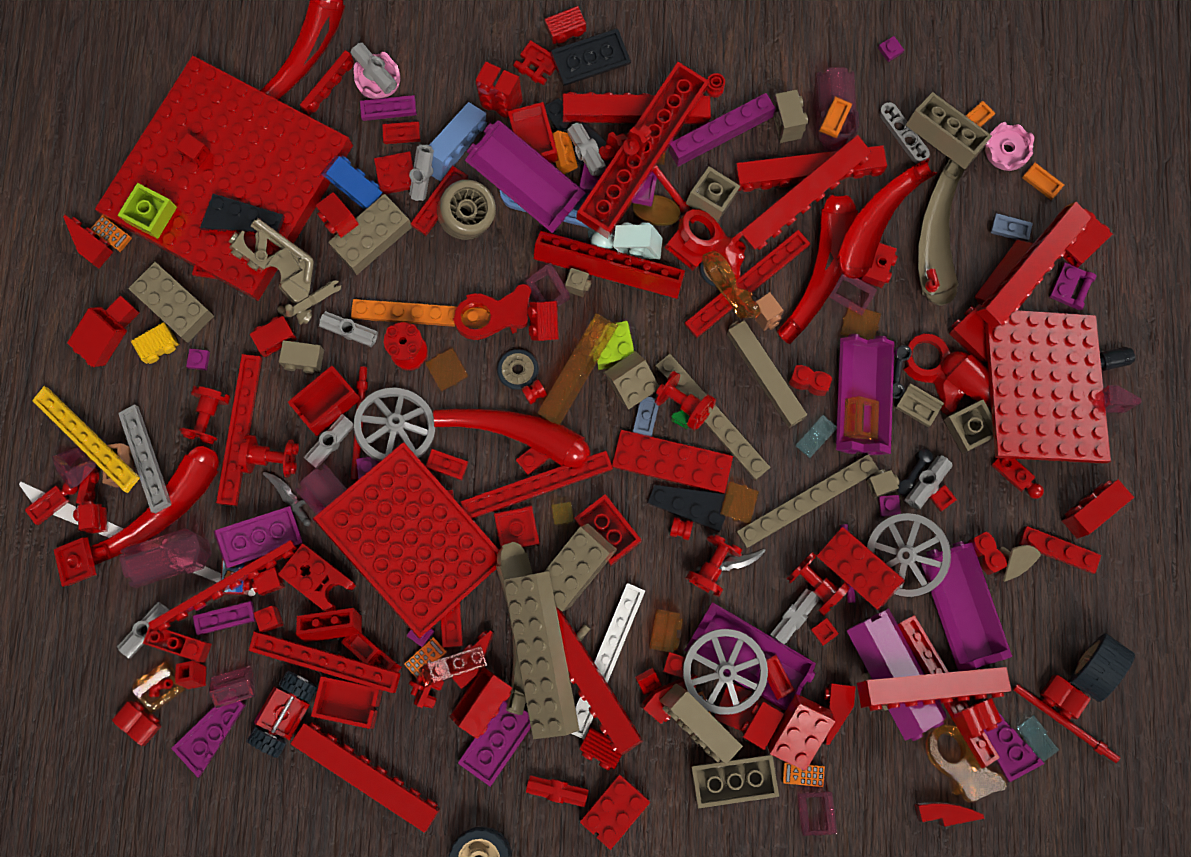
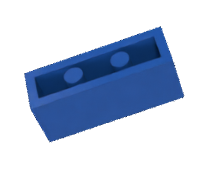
M335 156L321 175L362 209L366 210L383 193L379 190V185L372 180H367L364 177L365 174L360 169H354L346 157Z

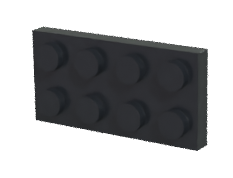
M618 28L550 51L563 86L631 63Z

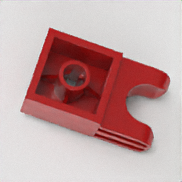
M303 543L278 573L281 578L325 612L337 610V607L329 599V592L334 586L341 585L348 590H354L357 586L350 578ZM307 568L311 572L309 575L305 574Z

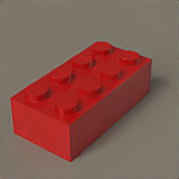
M844 527L837 532L817 555L822 562L877 610H880L905 582L901 576Z

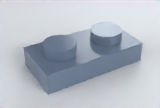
M996 213L990 233L1028 242L1033 223Z
M647 397L640 402L633 433L652 437L659 407L655 403L656 398Z

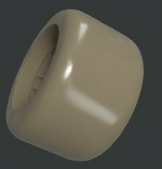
M467 179L459 180L447 187L437 205V217L441 227L450 236L461 240H470L482 235L492 224L496 213L495 200L489 189L477 181ZM460 209H467L469 216L463 215Z

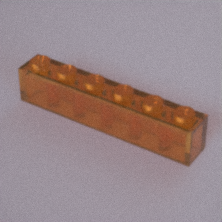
M598 313L594 315L539 409L538 414L552 423L561 424L617 329L618 325Z

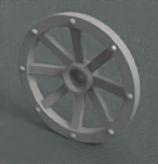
M385 388L370 394L361 402L354 418V434L362 450L379 462L392 452L395 436L398 434L402 441L419 458L428 450L435 434L434 417L429 405L417 394L401 388ZM398 397L395 413L392 414L380 399ZM404 398L419 407L405 415H400ZM374 402L387 418L364 416L363 414ZM424 413L428 430L405 421ZM361 422L385 425L366 439L361 430ZM404 429L427 436L418 449L414 448ZM388 432L390 436L386 454L378 452L369 445Z
M905 513L887 518L874 529L867 544V548L874 554L875 548L895 554L897 557L886 564L891 568L901 563L899 576L905 579L907 566L909 565L922 585L918 589H902V584L894 593L899 596L913 597L932 591L943 581L950 567L951 549L943 530L932 520L918 514ZM905 520L914 521L907 545L904 544L894 523ZM921 523L936 534V537L913 547ZM887 527L890 528L899 549L877 542L879 536ZM938 542L941 543L943 551L942 562L918 555L920 551ZM906 551L910 555L908 559L904 557V552ZM916 561L940 568L937 576L929 584L917 567Z
M716 629L700 636L690 646L683 663V679L688 692L706 710L717 714H735L752 706L763 693L768 677L766 658L759 645L748 635L733 629ZM729 636L738 638L728 662L724 658L717 637ZM709 640H712L719 664L696 653ZM743 642L747 643L757 657L734 666ZM695 659L714 669L715 673L691 679L692 660ZM757 664L760 667L757 684L736 673ZM725 669H729L730 671L729 675L727 676L723 675V671ZM719 679L707 701L694 688V685ZM733 680L754 689L753 693L741 703L738 701ZM724 683L727 684L733 703L732 706H717L713 704Z

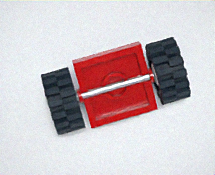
M290 671L285 672L279 683V686L289 693L274 686L254 721L258 726L253 728L246 740L251 746L276 758H279L287 744L279 736L288 740L291 739L310 706L308 702L312 700L318 689V686Z

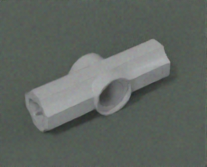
M358 43L352 48L351 54L364 69L363 75L367 79L375 81L385 94L390 93L396 88V81L384 68L385 62L380 57L374 56L363 43Z
M572 124L567 129V133L575 145L577 157L579 160L584 161L592 176L602 175L607 166L599 154L596 141L593 138L590 139L582 124Z
M429 145L417 146L414 168L410 171L411 186L409 195L415 201L426 199L429 177L433 175L432 160L434 150Z
M326 311L320 319L319 327L339 334L347 340H354L369 347H372L377 340V331L354 323L351 319H344ZM353 326L351 332H344L346 327Z
M342 414L326 432L320 435L319 441L304 458L315 468H318L332 451L339 448L340 442L354 428V424ZM333 437V443L327 446L325 444L326 440Z
M942 455L937 456L930 467L920 474L918 483L905 498L906 503L916 510L921 509L928 498L938 491L940 482L953 466L952 462Z
M805 589L794 605L792 604L784 613L783 619L770 636L782 644L787 643L795 630H798L806 621L807 615L820 598L812 591Z
M158 602L141 621L134 624L132 631L117 646L118 650L126 657L132 658L144 645L143 641L146 634H142V627L146 625L149 628L148 623L168 612L169 609Z

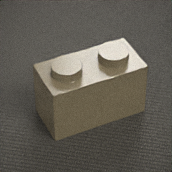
M283 341L279 363L285 370L289 371L302 369L305 373L313 374L314 371L320 372L324 349L320 345Z

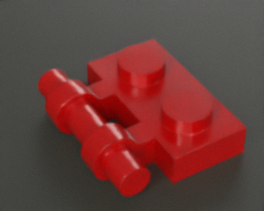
M530 40L520 54L521 58L524 59L523 63L517 60L513 67L518 69V72L522 75L526 74L531 77L533 82L545 85L547 79L542 75L545 72L551 76L556 67L550 52ZM531 64L538 68L536 72L529 68Z

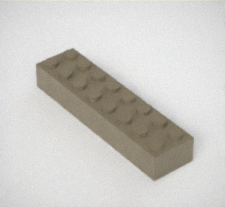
M547 571L504 580L533 739L566 736L579 731V725L550 573Z

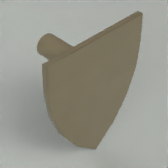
M1031 545L1017 546L1012 548L1011 551L1001 547L999 551L1009 560L1003 581L1016 578L1027 571L1041 556L1039 550Z

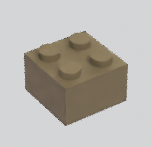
M797 90L775 94L773 118L780 143L801 139L805 126L808 124L806 112L803 113L802 96H799Z
M708 167L690 192L686 204L693 209L707 212L718 223L734 200L740 185L713 168Z
M636 351L604 372L618 399L628 409L656 392L659 388L646 360Z
M984 400L944 420L962 454L994 439L992 414Z

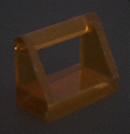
M861 396L846 398L844 436L878 440L879 401ZM864 405L871 406L870 433L863 432Z
M164 661L133 683L132 692L151 713L185 690L184 687L175 684V688L153 703L145 694V691L167 676L175 684V671L167 661Z

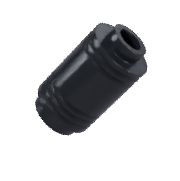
M1122 347L1100 352L1101 369L1106 371L1131 365L1135 361L1133 349Z

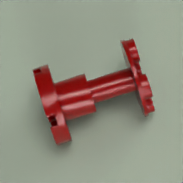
M400 322L387 328L384 336V346L395 365L409 371L421 367L428 357V348L417 327L414 324Z
M673 371L669 375L667 383L665 385L661 384L657 389L656 394L658 396L655 399V403L657 406H660L669 397L681 405L680 410L690 416L687 426L695 431L710 415L709 407L713 410L716 398L710 394L706 395L702 400L693 394L687 396L676 388L680 380V374Z
M193 386L191 395L199 398L196 412L199 415L194 430L179 429L183 437L192 440L197 437L203 443L213 445L214 441L218 439L205 434L210 416H215L218 404L228 405L231 397L225 394V397H222V392L201 386L197 388Z
M246 434L243 437L246 441L245 443L241 442L238 462L239 466H243L240 472L250 474L253 472L255 465L267 466L268 462L283 464V473L286 478L296 473L297 463H294L295 455L299 451V444L294 443L292 439L288 440L284 452L270 451L268 446H259L254 435Z
M710 535L706 539L717 547L710 562L703 564L699 574L689 571L685 579L708 593L710 590L713 591L714 596L720 597L723 589L716 584L722 572L719 568L727 553L741 557L742 549L733 544L731 546L724 543L725 539L718 535Z
M812 552L787 577V580L789 581L788 583H792L801 575L815 588L813 593L824 602L818 609L824 616L831 610L830 607L835 606L851 587L846 582H843L837 588L827 578L823 580L808 566L817 556Z

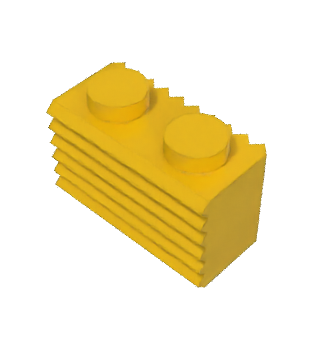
M165 322L131 341L140 359L146 364L158 361L159 356L174 352L176 350L175 347L179 345L171 328Z

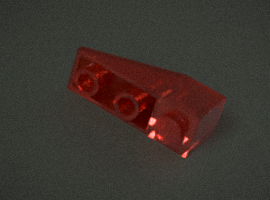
M480 646L427 663L420 667L425 686L428 687L487 666V662Z

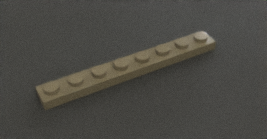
M671 354L667 355L655 366L666 380L671 372L679 373L680 380L676 388L687 396L693 394L700 400L706 396L704 391ZM716 405L713 410L709 407L710 415L704 423L756 481L771 467Z
M868 454L743 527L736 533L747 549L870 477L879 469Z

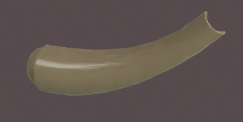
M951 159L944 168L929 201L923 220L918 250V274L922 295L926 296L931 303L939 306L952 302L957 294L958 286L950 248L949 220L954 194L965 169ZM929 269L936 270L940 284L933 293L928 292L925 288L928 281L926 271Z
M511 542L503 545L498 551L495 567L508 608L513 642L512 689L506 710L513 714L522 715L526 697L504 580L531 575L532 570L528 554L525 553L521 545Z

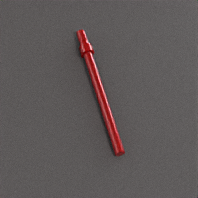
M656 165L652 172L677 203L680 212L685 214L690 211V206L686 204L687 201L684 202ZM691 220L690 222L694 224L696 220Z
M360 367L359 381L356 383V390H358V396L361 400L357 402L356 411L365 399V391L368 390V382H366L367 367ZM355 434L351 480H358L356 459L360 458L361 447L355 438Z
M1019 684L1014 686L1013 691L1091 745L1095 752L1105 755L1114 763L1119 761L1120 756L1107 748L1108 745L1101 740L1097 741Z

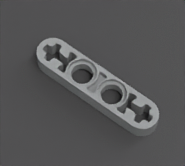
M893 103L882 105L879 112L880 118L911 160L918 164L928 159L930 155L928 148L920 137L906 126L908 121ZM886 110H887V111H890V110H891L892 113H891V115H890L889 113L885 114V111H886ZM900 122L903 124L904 129L897 130L894 124ZM912 137L914 144H907L905 138ZM923 153L924 156L923 158L921 156L917 157V154Z

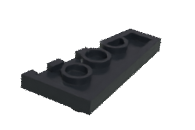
M559 98L545 106L547 117L556 131L559 130L567 133V129L572 124L579 123L583 125L590 139L593 138L596 141L598 149L606 146V141L586 123L563 122L562 101ZM572 142L576 161L580 168L584 167V161L579 160L577 157L575 145Z
M213 194L200 229L206 231L217 230L226 232L227 230L256 233L257 231L250 227V225L259 218L279 233L285 216Z
M655 485L648 504L720 532L734 496Z

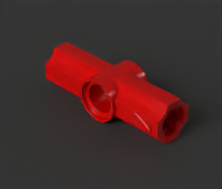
M530 775L526 793L546 797L547 800L557 803L565 802L585 807L589 790L568 785L569 783L564 781L548 780Z

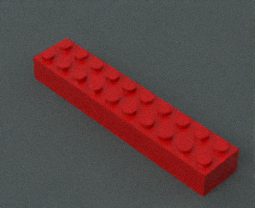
M677 62L634 126L638 129L642 124H645L652 131L649 135L650 139L646 144L645 151L641 155L637 153L636 155L629 156L623 151L622 144L578 210L577 220L607 239L609 238L707 90L710 81Z

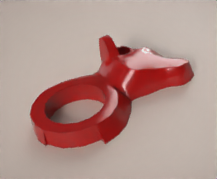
M692 209L686 212L679 220V231L685 241L684 246L698 254L713 255L724 270L726 278L732 282L737 281L741 276L740 267L745 258L746 246L743 242L739 241L744 234L739 232L734 237H727L717 221L707 212L699 209ZM696 220L703 223L710 232V240L697 238L690 230L689 221Z
M527 284L518 285L512 293L499 301L483 294L474 293L466 295L467 299L461 302L455 310L453 321L460 335L472 340L484 339L507 327L510 328L512 334L516 333L517 328L523 329L527 326L531 288ZM475 307L483 308L490 314L491 318L489 323L483 328L470 329L461 321L465 311Z
M933 334L918 335L909 341L908 347L911 348L912 353L916 345L929 343L938 349L940 363L934 369H922L916 365L911 355L905 361L906 368L903 370L914 380L933 383L940 401L944 403L940 410L946 415H951L956 411L959 401L965 394L946 379L947 376L942 369V361L951 352L940 337Z

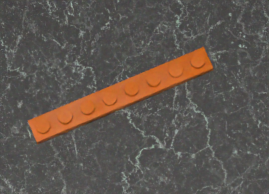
M353 299L351 318L455 327L453 318L457 307ZM470 308L462 315L461 321L468 328H483L489 323L491 316L483 308Z

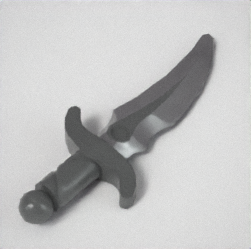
M263 472V475L275 486L282 500L289 504L292 513L295 512L303 524L309 526L311 521L301 507L304 504H310V501H298L296 495L291 492L290 487L284 481L273 474Z
M765 549L741 557H729L723 560L719 569L730 571L733 568L745 567L759 559L765 552ZM701 566L696 567L698 574L702 568Z

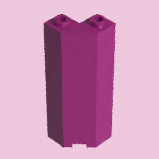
M498 120L493 125L490 123L484 130L486 135L477 145L473 143L467 150L469 155L465 161L553 233L579 203L585 192L501 121Z
M849 334L848 337L840 338L837 451L847 454H856V452L867 453V455L891 454L894 341L887 339L886 336H876L875 339L866 340L858 334Z
M964 541L952 544L951 563L948 573L931 593L958 671H969L1012 657L973 544H964ZM937 549L926 552L927 556L925 557L943 561V551L938 552ZM921 563L929 584L937 576L940 568Z
M713 602L684 650L687 652L700 636L716 629H733L748 635L759 645L766 659L777 655L795 690L777 700L768 681L766 682L761 697L785 711L795 694L800 695L806 682L811 683L816 674L813 671L816 665L815 662ZM729 636L717 637L724 658L728 662L738 638ZM709 640L696 653L719 664L712 640ZM743 642L734 666L757 657L747 643ZM757 664L736 673L757 684L760 667ZM729 669L723 671V674L726 676L730 673ZM738 682L739 684L743 685L744 687L748 688L749 690L754 691V689H752V688H750V687H748V686H746V685H744V684Z
M889 608L847 630L872 680L925 675ZM935 700L936 704L923 705V702H917L918 706L905 707V704H900V708L888 709L905 741L909 739L915 741L923 737L922 733L933 727L934 729L944 724L943 721L947 715L939 700Z

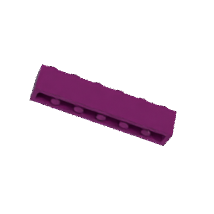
M767 93L676 139L670 144L669 153L677 167L769 120L774 115L775 106Z

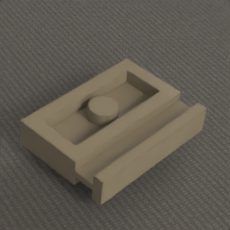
M910 383L896 409L929 428L944 403Z

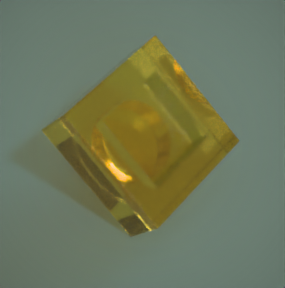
M571 502L552 505L555 525L574 522Z

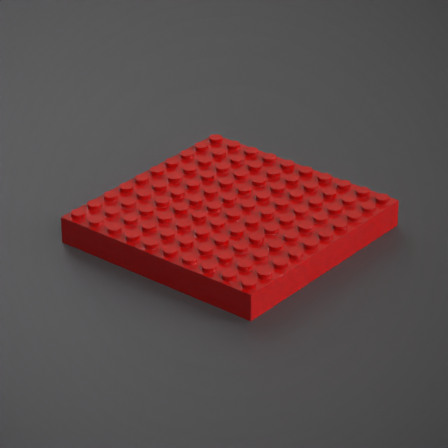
M192 55L95 210L108 220L259 301L278 269L270 266L263 270L257 269L255 271L247 265V260L244 258L238 259L231 254L232 250L229 248L231 243L228 241L236 231L226 230L224 232L200 229L212 195H220L284 215L285 218L279 234L294 244L316 208L315 205L319 203L331 183L321 173L335 156L347 157L353 144L349 137ZM186 133L205 144L211 151L200 166L183 156L176 149L178 141ZM137 183L170 199L177 206L158 239L126 223L118 216ZM245 232L243 236L244 242L254 253L256 233ZM267 239L266 253L268 258L280 251L281 248Z

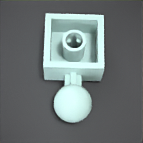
M623 223L622 225H616L615 235L611 233L608 239L598 232H594L591 237V245L609 250L614 247L620 253L642 259H660L662 237L650 223H641L640 225Z

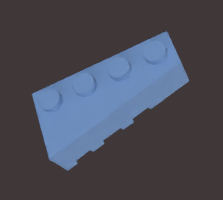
M468 102L429 145L434 150L432 177L440 182L443 180L479 132L485 129L487 113Z

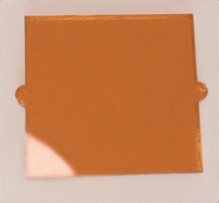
M849 304L846 317L843 318L844 323L840 334L846 336L858 334L866 340L874 339L876 331L879 330L878 324L881 314Z
M453 348L442 354H437V357L425 363L441 392L452 385L456 386L458 382L469 377Z
M729 482L720 514L733 518V521L739 520L750 524L759 491L747 488L746 485Z

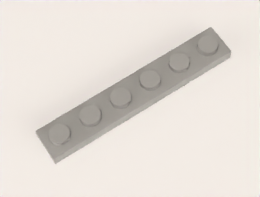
M134 404L118 414L150 510L156 514L172 504L140 409Z

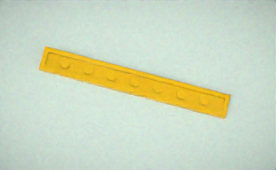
M43 386L32 401L124 492L128 493L140 477L48 387Z

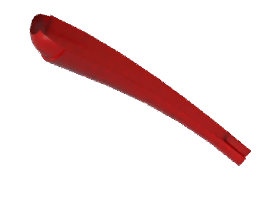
M310 0L301 32L288 59L261 92L279 100L312 69L328 48L339 28L345 10L343 0ZM330 16L329 31L318 51L304 65L323 25Z
M929 158L893 179L876 193L858 213L845 234L836 257L840 271L846 277L852 279L863 277L872 268L881 237L894 211L916 187L937 174V172L930 170L928 166Z
M831 195L826 200L824 209L821 210L819 248L812 278L793 314L777 331L781 339L788 344H791L808 326L835 288L842 272L836 257L845 234L858 215V210H856L853 200L848 195ZM831 252L834 259L829 265V267L825 270L829 254Z
M961 351L951 352L942 361V369L947 376L946 379L978 402L984 400L987 407L991 408L988 369L972 354L968 355Z
M489 409L433 410L434 427H466L502 434L527 444L561 466L564 464L568 467H580L586 457L590 455V448L585 441V437L564 425L540 417Z
M199 446L191 450L188 455L185 454L176 472L166 485L172 505L156 514L152 513L149 507L128 527L109 539L91 546L94 565L139 546L183 516L206 493L219 473L217 453L207 447Z

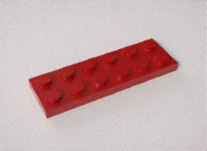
M621 430L612 467L725 494L733 456Z

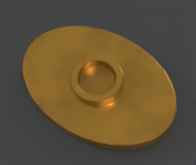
M654 195L652 206L633 203L634 214L643 222L650 223L651 225H671L680 218L678 205L663 196Z

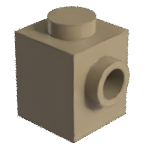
M571 268L565 284L566 292L584 297L585 292L589 291L591 286L589 273Z
M885 469L875 472V476L867 480L873 499L894 492L899 488L898 477L896 474H893L892 470L886 472Z

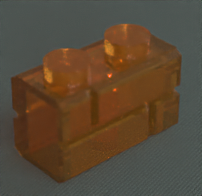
M656 610L649 649L666 653H673L674 649L678 650L680 638H676L677 630H681L683 619L679 618L680 613Z

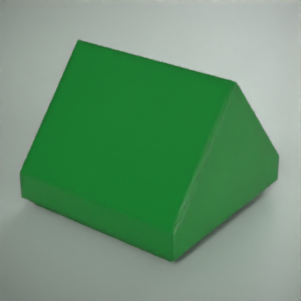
M679 411L672 415V422L685 429L689 428L687 426L689 416L685 412Z

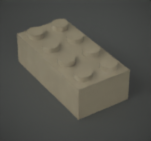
M933 92L914 111L906 124L913 132L925 139L963 169L970 165L992 137V135Z
M384 194L356 218L359 224L342 238L337 234L328 243L347 266L358 275L412 227L410 220Z
M156 262L128 288L187 343L214 317L209 310Z
M589 524L579 527L544 571H549L555 604L562 612L574 604L617 551L612 544Z
M675 684L660 700L664 705L662 709L717 763L721 760L727 764L743 747L687 690L678 684Z
M773 755L733 759L727 764L720 761L718 763L713 762L691 766L697 808L779 797Z

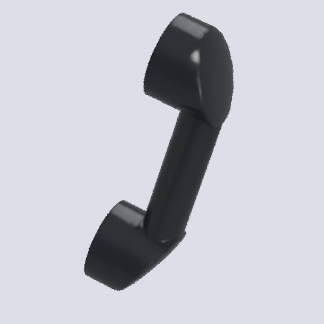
M900 345L894 351L896 363L893 374V398H901L905 393L904 386L900 384L904 361L908 360L912 355L911 348L906 345Z
M921 449L916 454V465L907 479L899 483V488L896 490L900 496L906 497L914 488L913 483L924 465L933 460V454L930 450Z

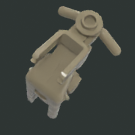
M257 218L250 225V227L257 231L255 234L254 253L246 246L243 238L245 232L241 231L239 234L235 232L228 241L231 243L229 246L232 250L231 254L238 259L244 258L247 260V265L255 271L257 269L263 270L270 266L276 267L281 275L278 288L292 303H296L293 306L287 304L285 307L279 306L277 308L278 312L284 317H292L297 314L296 317L299 324L301 325L303 322L307 324L312 317V310L308 308L331 294L338 292L341 289V285L334 287L339 281H331L309 295L314 265L313 258ZM267 239L281 248L280 251L268 258L266 253Z

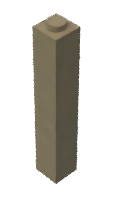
M745 320L741 323L737 321L730 325L727 336L788 428L804 420L807 417V413Z

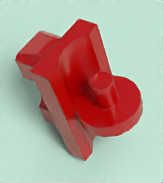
M642 124L638 129L633 127L629 131L628 139L623 143L625 154L633 156L638 153L641 155L645 151L646 144L650 139L649 135L652 132L645 124Z
M614 132L608 134L606 146H602L599 149V154L603 161H612L627 138L623 133L618 136Z
M429 670L425 678L418 675L416 682L409 681V685L413 686L410 694L416 696L413 704L420 708H423V706L433 708L437 698L428 695L432 687L440 691L444 681L437 677V674Z

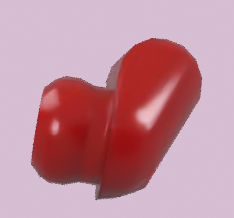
M929 269L926 271L928 281L925 288L928 292L933 293L940 284L936 270Z
M161 679L148 687L149 696L159 697L160 689L172 688L173 681L171 679Z

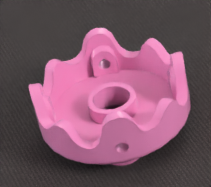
M381 52L380 54L373 55L380 57L385 62L384 68L397 83L396 88L388 94H385L375 81L367 79L363 75L364 69L356 62L354 64V81L358 90L364 96L370 99L387 98L399 87L400 72L398 66L387 53Z
M1003 122L990 133L992 137L985 146V153L991 164L999 169L1012 171L1024 166L1032 156L1034 135L1026 132L1019 124L1007 125L1006 122ZM1004 145H1010L1013 151H1005Z

